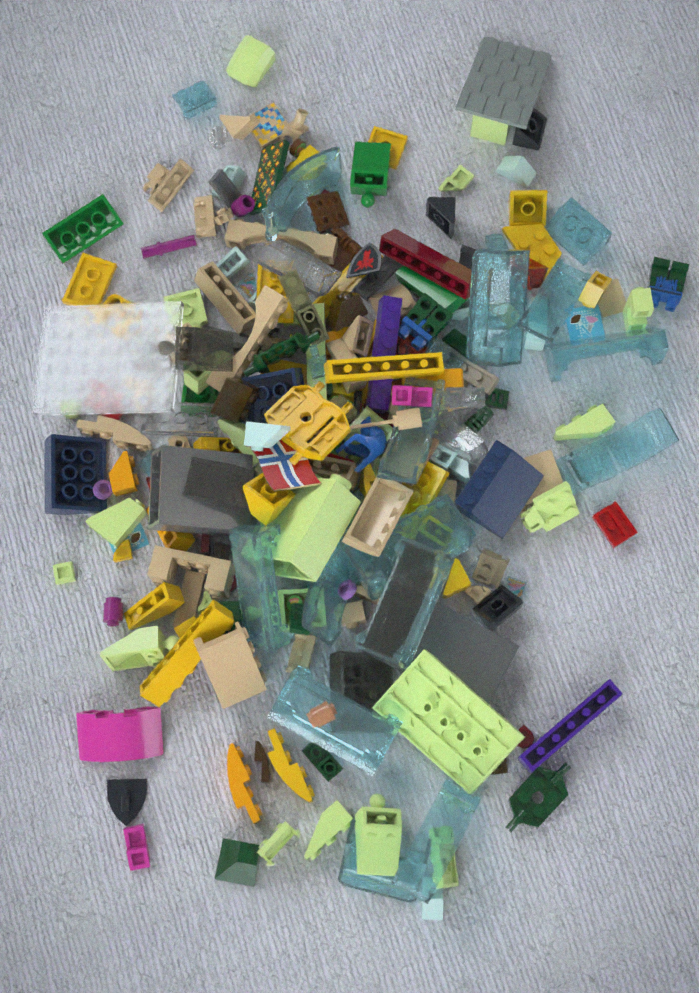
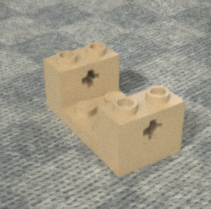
M155 545L147 576L155 583L156 587L163 582L174 584L178 565H180V568L184 570L194 568L199 569L198 572L208 574L204 588L212 596V599L223 601V598L229 599L233 577L236 572L231 561Z

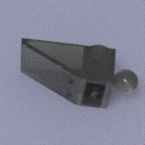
M176 326L175 344L168 340H163L158 345L159 353L164 356L175 352V370L233 372L232 333L198 327Z

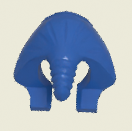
M368 416L361 424L372 423L371 417ZM380 427L361 428V434L353 435L335 450L339 453L344 449L347 454L363 458V461L358 464L354 471L360 472L383 453L387 441L385 433ZM354 440L357 441V442H360V444H358V445H353V444H351V443H352Z

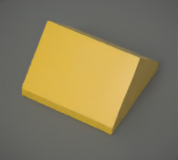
M510 190L508 199L509 226L536 224L546 226L547 190Z

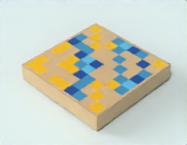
M274 102L247 116L260 119V123L251 131V134L261 149L278 141L284 126L288 124Z

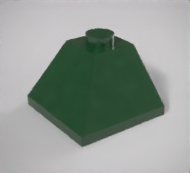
M223 838L215 879L255 887L261 857L257 853L260 850V845Z

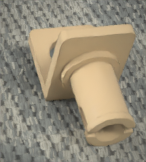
M302 108L297 109L294 120L284 126L279 142L285 140L286 135L291 136L294 142L309 130V127L304 125L308 115L306 110Z

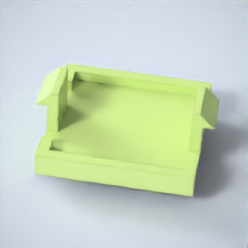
M285 821L283 824L280 823L273 830L274 834L269 840L265 839L260 844V850L257 853L267 861V866L275 865L271 860L294 834L298 838L300 837L299 829L295 831Z

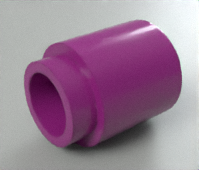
M241 195L231 205L233 214L240 218L246 216L254 209V199L249 195Z
M119 597L106 598L103 622L107 623V626L116 627L119 626V623L123 622V603Z

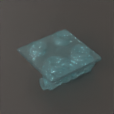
M204 80L172 95L183 111L182 114L185 119L196 116V111L200 114L199 107L205 112V109L207 111L214 108L217 104L215 95Z

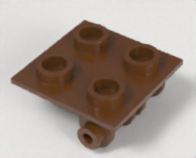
M338 191L306 197L307 205L310 206L312 212L311 216H313V221H315L317 227L316 231L319 234H323L326 230L333 229L334 227L350 225Z
M334 227L331 233L337 237L338 248L334 265H328L340 274L363 247L342 228Z

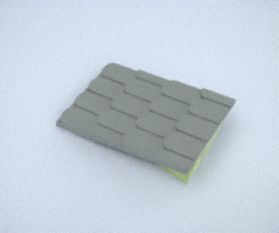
M484 37L455 110L473 115L470 136L505 146L511 126L526 129L552 55L544 51H535L525 46H516L510 42L498 41L492 37Z

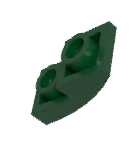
M456 329L451 330L442 338L443 345L456 351L473 363L483 355V351L471 339Z
M317 737L301 750L328 782L343 770L342 766Z

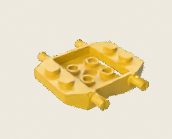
M321 381L313 388L309 385L293 386L264 414L267 424L290 426V431L281 440L296 450V453L289 458L293 465H296L304 457L322 461L351 432L346 414L353 408L352 403L347 401L340 408L333 402L326 401L319 393L325 387ZM305 416L311 417V419L307 422L301 421V419ZM333 417L334 419L308 444L307 441Z

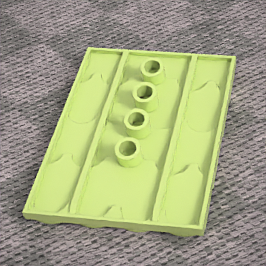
M423 650L372 707L468 794H473L525 738L510 722L495 711L484 699L479 697L427 650Z

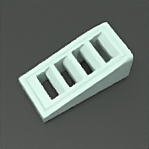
M235 246L216 265L229 280L250 263V260ZM238 256L241 261L238 262L234 257ZM232 260L235 263V266L233 267L229 263V261ZM225 264L230 269L229 272L224 269L223 266Z

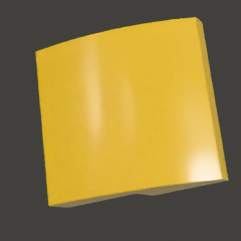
M370 463L363 468L360 474L359 495L361 504L376 478Z

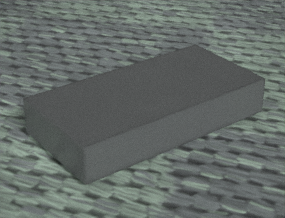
M218 169L208 181L228 208L241 196V193L223 169Z

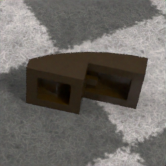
M255 741L254 762L262 763L261 783L270 784V768L267 755L260 741Z

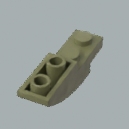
M296 269L279 277L278 279L286 293V297L305 334L309 336L317 331L321 337L312 342L311 345L315 346L329 339L326 329Z

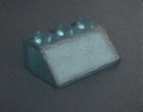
M572 197L558 209L545 227L549 235L583 266L609 242L612 234L610 230Z

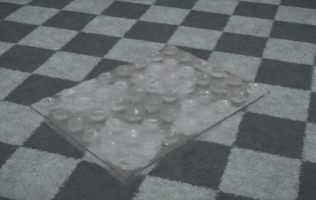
M182 301L44 307L32 414L74 415L174 412L184 303Z

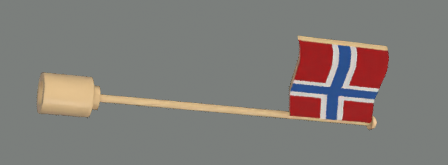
M413 408L396 411V415L392 416V420L352 425L350 430L392 423L394 427H398V430L422 427L420 409ZM322 430L317 431L314 435H318ZM281 439L272 448H263V451L252 450L260 463L267 483L274 492L322 484L313 473L308 458H301L296 465L289 461V458L296 453V450Z

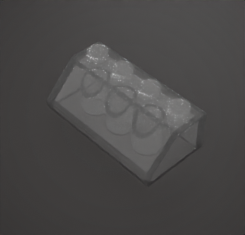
M283 239L264 243L257 261L259 265L263 266L262 268L265 271L274 272L278 275V278L296 269L305 290L314 298L326 295L342 275L341 271Z
M145 401L141 434L218 437L221 429L217 421L222 417L210 413L214 405L211 403Z

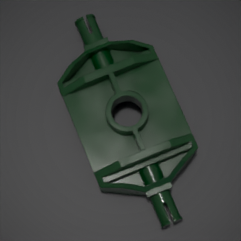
M317 331L309 336L296 332L294 336L292 334L289 335V339L274 344L267 351L263 352L261 350L260 354L254 355L253 366L243 370L245 376L248 377L256 372L269 373L270 370L267 365H274L281 360L280 358L295 354L299 348L305 354L310 344L321 338Z
M564 762L556 771L538 767L508 799L513 819L505 826L506 829H509L510 833L520 824L539 828L569 795L563 776L571 769L570 765ZM534 792H540L543 795L541 803L533 802L532 795Z

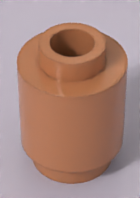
M325 701L310 709V712L306 715L313 728L317 726L320 728L335 720L334 715L337 714L333 703L328 704Z

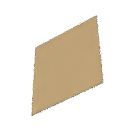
M618 279L611 281L598 303L603 317L621 313L626 304V299Z

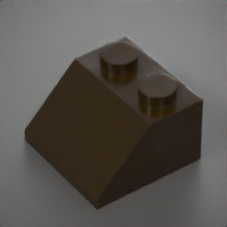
M345 290L337 294V298L332 300L325 327L328 330L337 332L353 323L358 315L362 317L367 315L368 311L359 293L346 292Z
M226 378L210 413L236 423L244 422L250 415L249 409L251 405L258 399L260 388L242 378Z

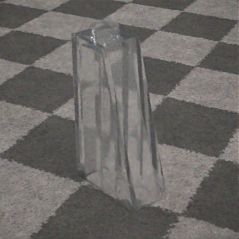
M445 408L436 419L422 423V427L414 428L419 432L438 439L440 445L457 453L458 458L473 464L483 459L489 452L485 441Z

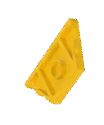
M543 224L503 227V234L539 287L542 286L544 280L560 259L561 251Z

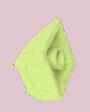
M247 35L243 38L232 56L226 72L229 76L245 85L257 87L275 62V52L269 45L260 42L251 35Z

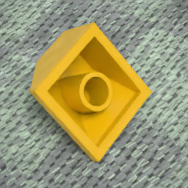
M263 473L243 486L250 513L264 525H268L277 519L296 495L290 489L274 492L267 483Z

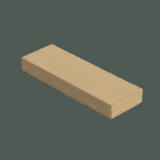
M180 158L147 201L160 212H163L194 172V169Z
M186 570L181 589L185 603L177 608L173 627L178 626L194 615L196 616L206 576L204 573Z

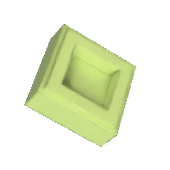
M72 561L53 565L55 583L57 585L76 581Z

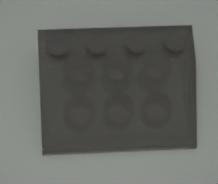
M338 651L329 654L330 703H333L337 714L334 715L336 719L330 722V734H394V727L372 708L393 685V667L364 652Z

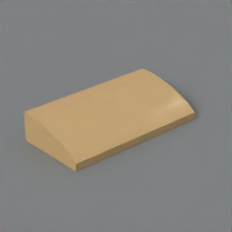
M379 472L342 542L362 552L379 557L413 491Z

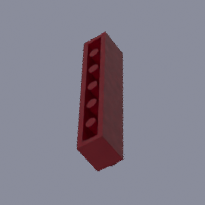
M397 229L381 235L379 251L465 300L479 292L482 275Z

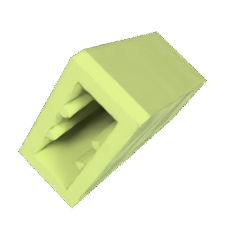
M128 498L87 518L85 522L90 528L117 548L147 513L142 502L138 499L133 501L131 498Z

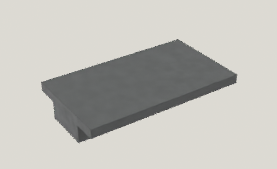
M397 581L361 644L360 650L402 673L423 650H427L489 704L520 646Z

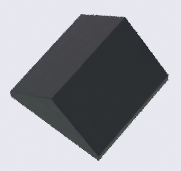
M534 108L527 128H515L512 145L540 150L548 118Z
M428 197L425 215L452 239L455 228L456 197Z
M501 584L498 589H495L472 609L489 630L494 631L517 612L524 602Z

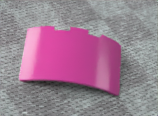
M145 706L124 709V712L113 713V710L93 709L76 713L79 758L82 761L117 762L163 755L161 710L159 707Z

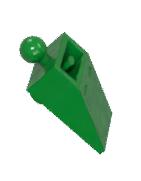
M355 141L350 191L352 195H362L361 204L366 208H370L375 204L374 196H387L391 143Z

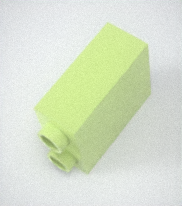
M315 474L322 483L321 485L290 489L296 494L277 519L268 525L260 523L243 554L268 575L317 582L361 503L350 492L352 484L347 479L337 474H332L329 479H324Z

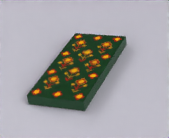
M282 140L262 148L251 196L254 199L255 206L249 213L253 216L276 208L290 142Z

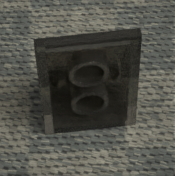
M192 457L182 495L239 512L246 508L247 500L243 486L253 479L254 471L238 465Z

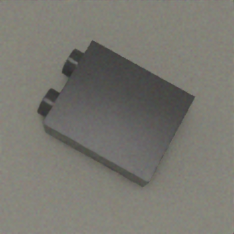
M167 445L157 448L151 453L148 530L239 537L250 532V528H255L258 519L250 513L243 486L257 477L255 473L256 467L252 466L253 455Z

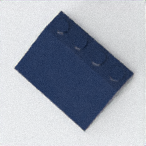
M290 368L242 378L260 388L258 399L249 409L248 421L267 424L264 414L293 386L304 385L302 368ZM308 416L303 417L301 421L307 422Z
M50 434L44 440L45 514H94L107 509V499H98L93 493V487L98 481L107 480L106 439Z
M496 440L454 502V509L503 539L544 475L513 449Z

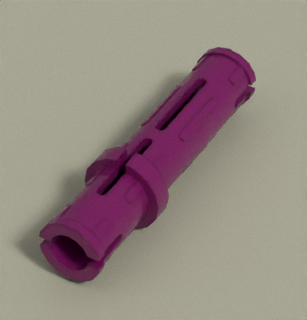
M193 234L162 243L159 241L154 245L140 248L143 259L156 255L163 256L164 253L197 246Z

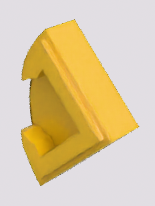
M129 539L121 542L113 555L114 563L133 559Z

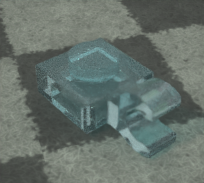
M316 344L309 346L312 359L307 360L312 379L325 377L324 364L327 362L326 355H319Z

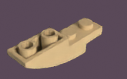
M98 415L97 422L78 420L77 428L82 435H100L104 439H111L113 437L112 440L118 448L128 449V447H132L141 452L153 449L151 442L142 433L119 420Z

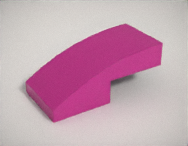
M393 385L392 405L432 408V387Z
M144 824L125 827L123 832L130 871L150 867Z

